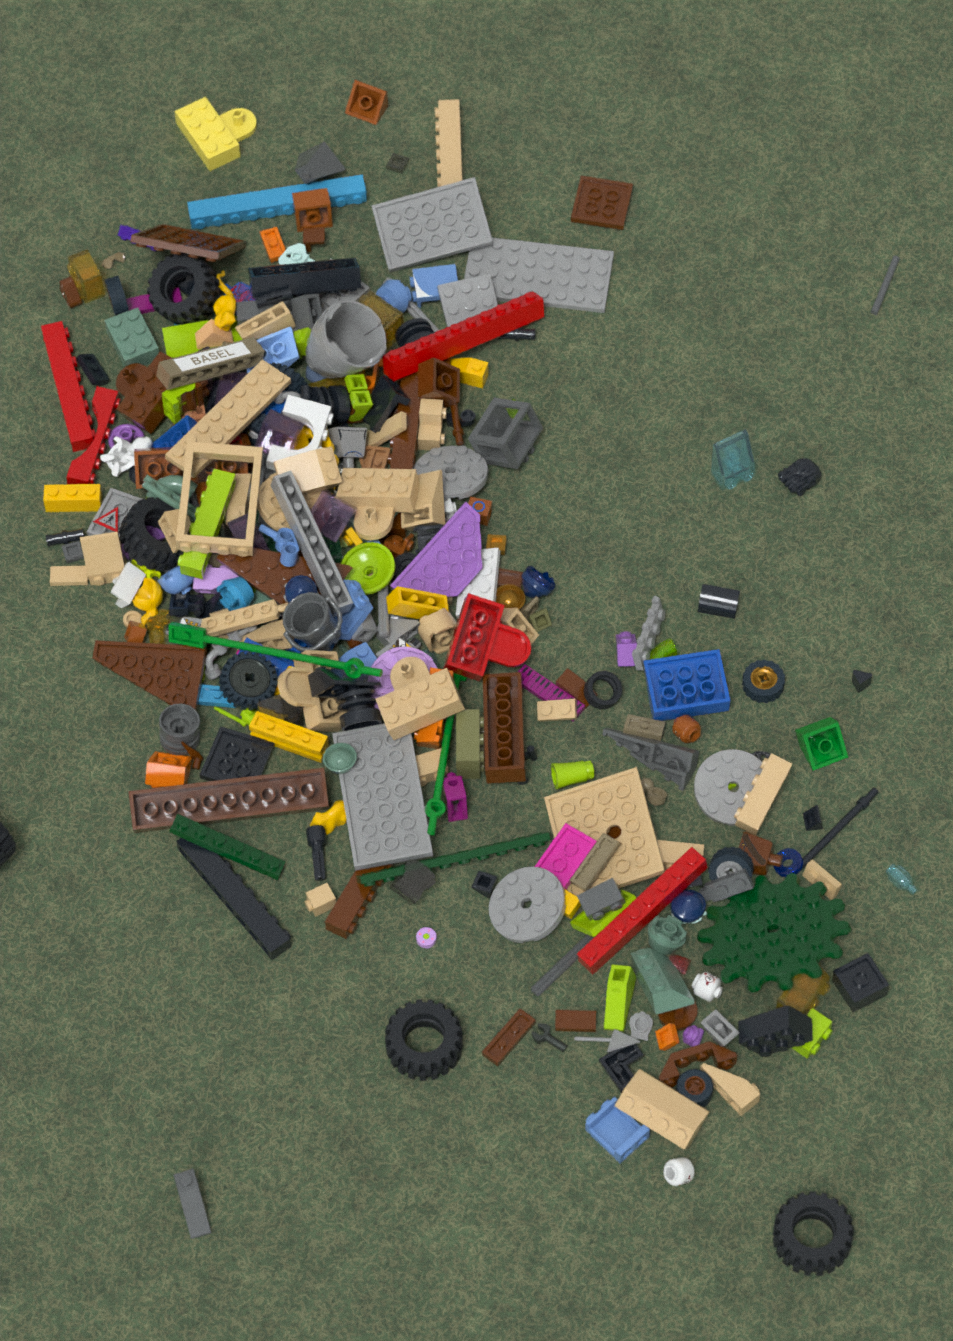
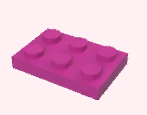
M565 823L535 867H540L553 873L564 889L567 890L571 884L569 880L597 841Z

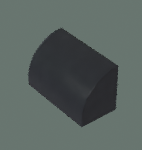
M703 584L698 612L735 619L740 591Z

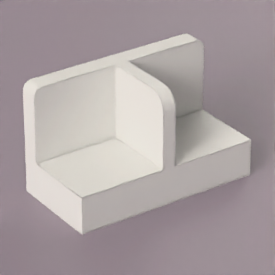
M130 562L125 564L121 574L112 581L114 586L111 593L118 597L116 605L120 608L131 603L146 576L144 572Z

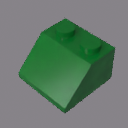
M832 717L795 730L799 746L813 771L848 758L839 722Z

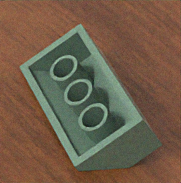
M651 948L639 949L631 953L636 978L656 1015L695 1004L692 995L671 958Z

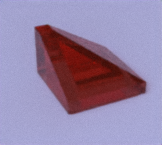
M676 954L669 957V960L681 974L685 975L692 962L691 959Z

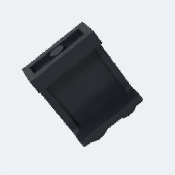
M382 376L370 394L373 405L364 416L363 421L369 424L372 432H380L382 425L396 404L399 402L407 406L410 398L396 381Z

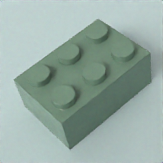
M138 308L104 320L106 332L124 367L133 363H140L144 366L152 363L159 353V348Z

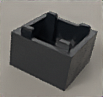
M869 953L833 970L832 982L853 1013L888 995L889 984Z

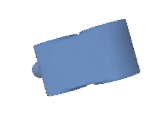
M261 524L258 531L274 539L276 542L275 548L281 554V564L286 567L296 565L299 546L293 530L281 528L276 532Z

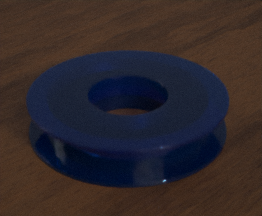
M787 848L777 853V855L783 856L781 867L773 866L778 875L786 877L790 873L797 874L800 872L803 866V859L797 850ZM792 859L793 863L790 866H783L785 860Z

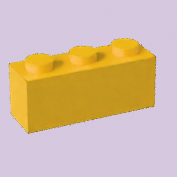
M44 485L43 501L46 512L98 511L102 504L101 485Z
M397 586L386 597L388 614L421 619L423 616H429L442 608L449 612L447 595Z

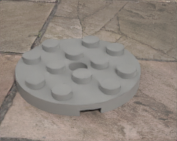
M466 446L432 448L429 452L422 455L414 466L417 475L442 470L445 501H448L447 498L459 497L460 500L474 495L483 488L488 478V467L485 459L479 453Z
M735 749L719 751L708 757L699 767L694 781L695 799L702 812L715 822L735 826L736 818H734V815L739 807L743 808L745 804L743 798L746 792L752 791L754 786L751 783L755 775L761 774L763 770L760 768L762 762L748 752ZM734 783L738 785L739 789L736 792H731L728 789V785Z
M524 867L515 870L505 876L495 887L489 902L490 920L495 929L504 938L512 942L524 943L525 941L540 940L549 935L563 918L566 909L564 887L557 877L546 869ZM532 901L529 908H523L524 902Z

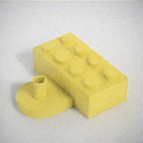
M206 97L175 111L176 124L209 171L241 157L238 142L250 137L255 132L257 126L256 118L251 111L236 108L218 115Z

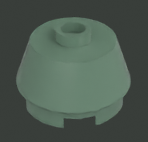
M659 915L656 916L648 925V943L650 947L663 955L675 952L686 941L687 931H684L681 926L682 922L671 915H668L667 918H659Z

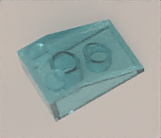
M746 429L713 444L711 475L722 491L727 488L732 489L742 481H749L755 475V463Z

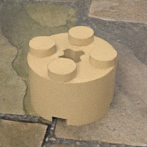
M442 608L429 616H423L419 620L418 634L429 651H435L436 654L448 651L457 625L451 613Z

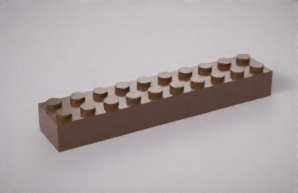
M324 768L128 791L134 833L170 829L177 814L205 825L329 810Z

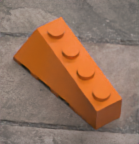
M430 667V675L443 669ZM449 671L450 674H451V676H452V678H453V677H454L453 671ZM446 718L415 731L414 740H417V746L439 749L441 747Z

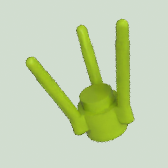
M214 707V710L240 723L243 727L250 725L256 713L255 709L249 710L246 708L241 712L240 716L242 719L223 709Z

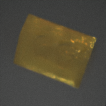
M820 964L819 966L823 974L819 978L812 979L806 974L796 975L793 979L794 986L790 990L784 991L778 998L776 1009L789 1005L807 1015L812 1008L815 1009L817 1007L819 997L821 995L825 996L829 991L830 976Z

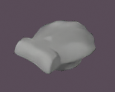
M642 1011L631 1016V1037L648 1041V1034L653 1026V1020L649 1014H645Z

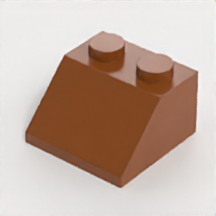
M327 188L292 193L297 232H303V228L333 227L331 204Z

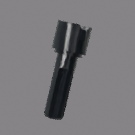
M315 825L306 829L307 845L312 848L314 878L316 881H323L326 879L323 846L327 843L326 831L324 826Z

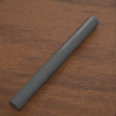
M893 256L871 314L877 315L900 260L898 256Z

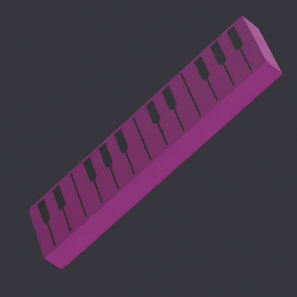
M526 664L518 671L522 675L523 688L542 701L575 699ZM576 699L578 717L584 711L585 705Z

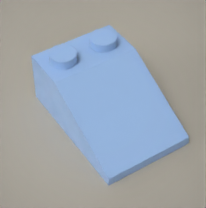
M291 326L257 339V342L265 350L263 360L267 363H280L288 368L300 358ZM254 367L247 368V373H249Z

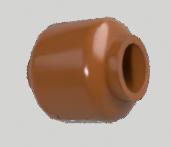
M688 714L682 715L674 720L672 732L682 742L691 743L700 737L701 726L692 716Z

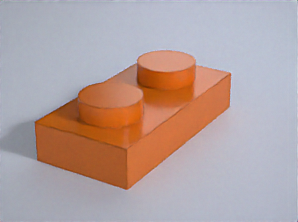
M274 227L260 231L270 263L279 261V257L286 249L278 228Z

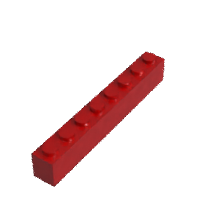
M62 321L42 325L43 339L72 450L76 452L88 449L96 434L94 429H90V426L93 425L91 415L86 414V411L89 410L87 400L82 399L85 393L83 385L79 386L78 383L81 381L79 370L75 371L74 368L77 367L75 356L71 357L73 352L72 343L67 342V338H70L68 328L63 327Z
M691 847L577 953L579 962L592 975L597 972L670 904L679 893L685 890L707 869L706 859Z

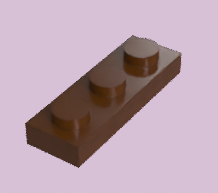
M519 1009L485 1047L482 1055L498 1067L534 1026L536 1019L522 1009Z

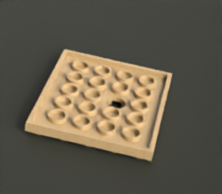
M637 767L544 797L554 838L565 823L598 841L603 833L607 835L613 826H618L621 829V835L615 839L621 845L590 889L612 877L621 888L662 875L665 872ZM572 883L567 888V891L575 896L585 892Z

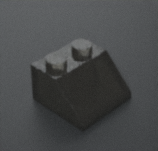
M280 694L257 702L259 712L303 727L301 706L289 704Z

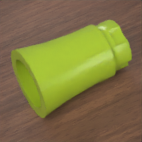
M591 761L551 763V776L555 789L558 790L569 785L594 779V768Z

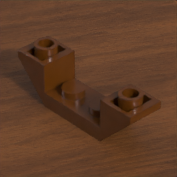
M710 1041L670 1054L659 1076V1081L672 1088L676 1086L679 1079L677 1067L685 1068L691 1062H703L709 1059L710 1056H712L716 1068L728 1070L736 1064L737 1055L735 1052Z

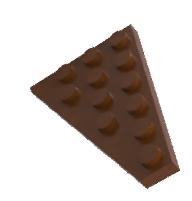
M253 548V556L242 557L236 554H219L216 558L218 562L239 577L245 579L251 586L269 599H274L278 605L287 603L283 597L285 594L284 586L291 578L303 575L308 576L316 583L304 557L298 556L296 565L292 567H286L281 564V554L279 552ZM335 563L342 580H344L351 572L352 567ZM316 586L318 593L321 595L318 586Z
M95 640L92 656L95 662L170 706L173 704H186L196 711L198 709L207 653L206 647L202 649L187 645Z

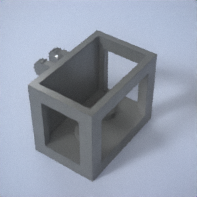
M493 398L468 440L474 451L479 453L487 464L518 469L522 462H528L529 457L527 453L533 454L535 450L533 443L542 431L543 426L530 403ZM505 408L518 409L519 411L513 419L510 418ZM526 413L531 421L523 420Z

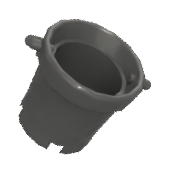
M313 592L300 594L293 598L284 610L283 626L286 631L283 633V636L299 651H328L331 649L329 646L333 642L336 645L341 636L342 612L330 596L324 598L320 594ZM329 603L337 613L338 622L331 613ZM290 636L302 640L309 647L299 646Z

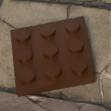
M581 176L571 222L623 230L633 184Z

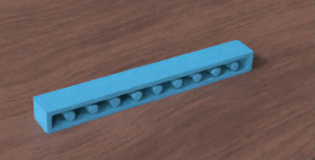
M363 174L187 202L191 228L203 229L204 227L221 226L228 223L236 224L240 221H254L259 218L291 215L294 213L292 193L322 188L328 189L331 207L361 204L362 202H367Z

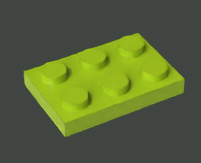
M621 889L626 901L621 909L614 912L609 911L605 913L603 918L596 921L594 919L590 921L585 912L582 911L570 921V924L574 929L595 937L629 906L636 897L634 894Z

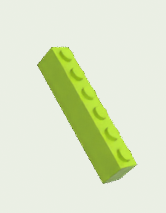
M213 469L212 475L207 477V489L201 494V506L196 508L195 523L190 525V535L218 537L236 486V475L234 473ZM199 551L184 552L178 559L181 574L203 579L212 553L204 554Z

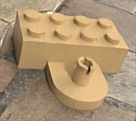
M342 469V483L339 484L336 495L340 511H356L354 528L360 538L365 540L383 538L392 528L395 512L414 513L420 485L416 469Z
M305 650L301 653L339 661L337 652ZM293 660L295 667L283 671L278 678L280 696L293 706L303 707L307 729L327 732L342 730L339 717L347 712L338 711L337 707L340 704L336 703L335 698L312 697L308 675L313 673L318 667L333 668Z
M405 657L399 660L393 666L390 673V680L394 691L376 698L387 731L393 740L465 710L448 669L445 668L430 675L426 664L417 657Z

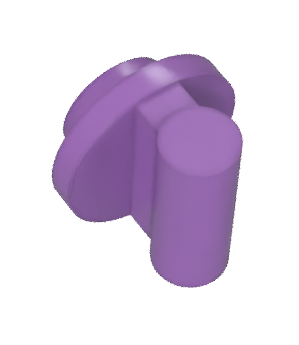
M695 1025L687 1027L683 1032V1042L690 1047L699 1045L704 1030Z

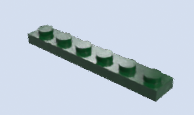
M177 814L169 830L170 833L275 880H278L285 865V861L180 814Z

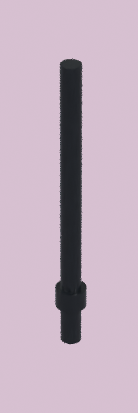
M873 787L865 796H861L856 801V805L795 865L796 868L801 871L861 810H865L870 805V801L879 791Z

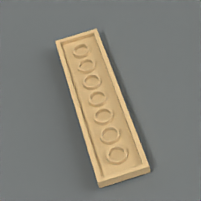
M262 359L165 454V459L184 471L187 441L229 445L291 383V378ZM193 458L191 477L195 478L213 459Z

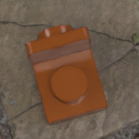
M411 533L403 540L402 537L391 534L385 539L383 545L401 555L412 550L415 544L413 541L415 535Z

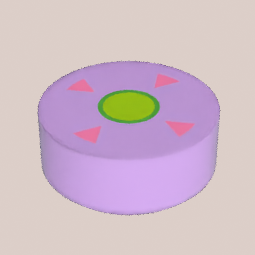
M428 927L421 928L416 935L418 945L422 948L434 946L436 943L435 931Z

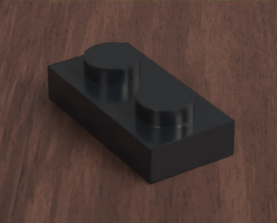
M79 354L76 361L92 385L108 384L110 379L94 354Z

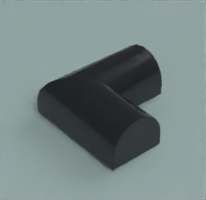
M637 1044L614 1050L601 1057L598 1061L622 1094L624 1088L634 1077L629 1066L641 1060L644 1054Z

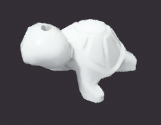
M147 436L137 437L131 444L125 439L115 437L114 440L117 441V444L110 449L108 454L101 455L100 458L108 464L112 470V475L118 477L120 473L135 466L134 449L151 448L152 439Z

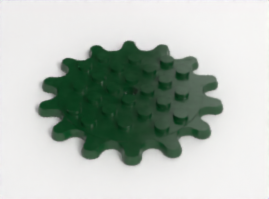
M794 873L788 874L780 884H771L766 876L759 875L755 879V887L753 889L728 897L730 902L726 906H710L707 908L706 917L714 921L715 924L710 928L699 930L697 940L700 943H709L713 948L703 954L702 963L706 966L714 964L724 965L725 968L721 971L719 977L722 983H731L738 977L746 978L748 980L747 989L750 992L760 991L763 984L767 981H775L781 990L788 991L794 986L793 979L798 974H806L812 979L819 978L823 974L819 966L821 959H838L843 955V949L833 943V940L837 936L847 935L851 932V926L847 921L834 919L838 913L844 911L845 903L839 898L823 900L822 897L827 892V887L821 881L809 887H800V879ZM774 929H775V930L778 929L777 932H771V933H769V930L771 931V930H774Z

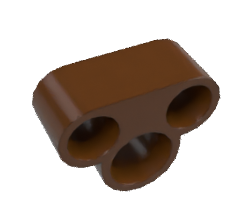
M70 276L60 280L59 287L69 308L81 305L82 302L73 278Z

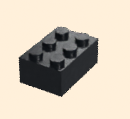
M789 1005L738 1021L739 1044L762 1057H769L773 1053L784 1052L788 1048L803 1046L805 1043L813 1041L812 1018Z

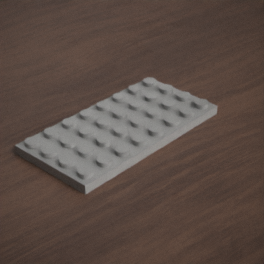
M492 238L493 244L469 250L464 279L490 274L497 301L508 302L513 298H518L527 292L533 291L543 298L544 306L605 313L614 251Z
M385 724L332 733L334 744H350L357 753V759L353 768L347 773L339 774L355 871L433 856L430 835L427 833L428 823L424 810L412 734L410 733L393 740Z

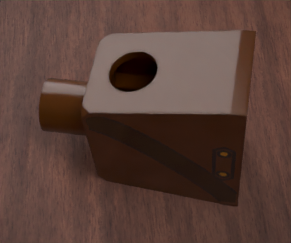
M743 832L739 848L744 852L746 851L748 856L752 858V863L754 864L752 875H767L770 865L781 867L783 856L774 854V847L771 841L748 832Z

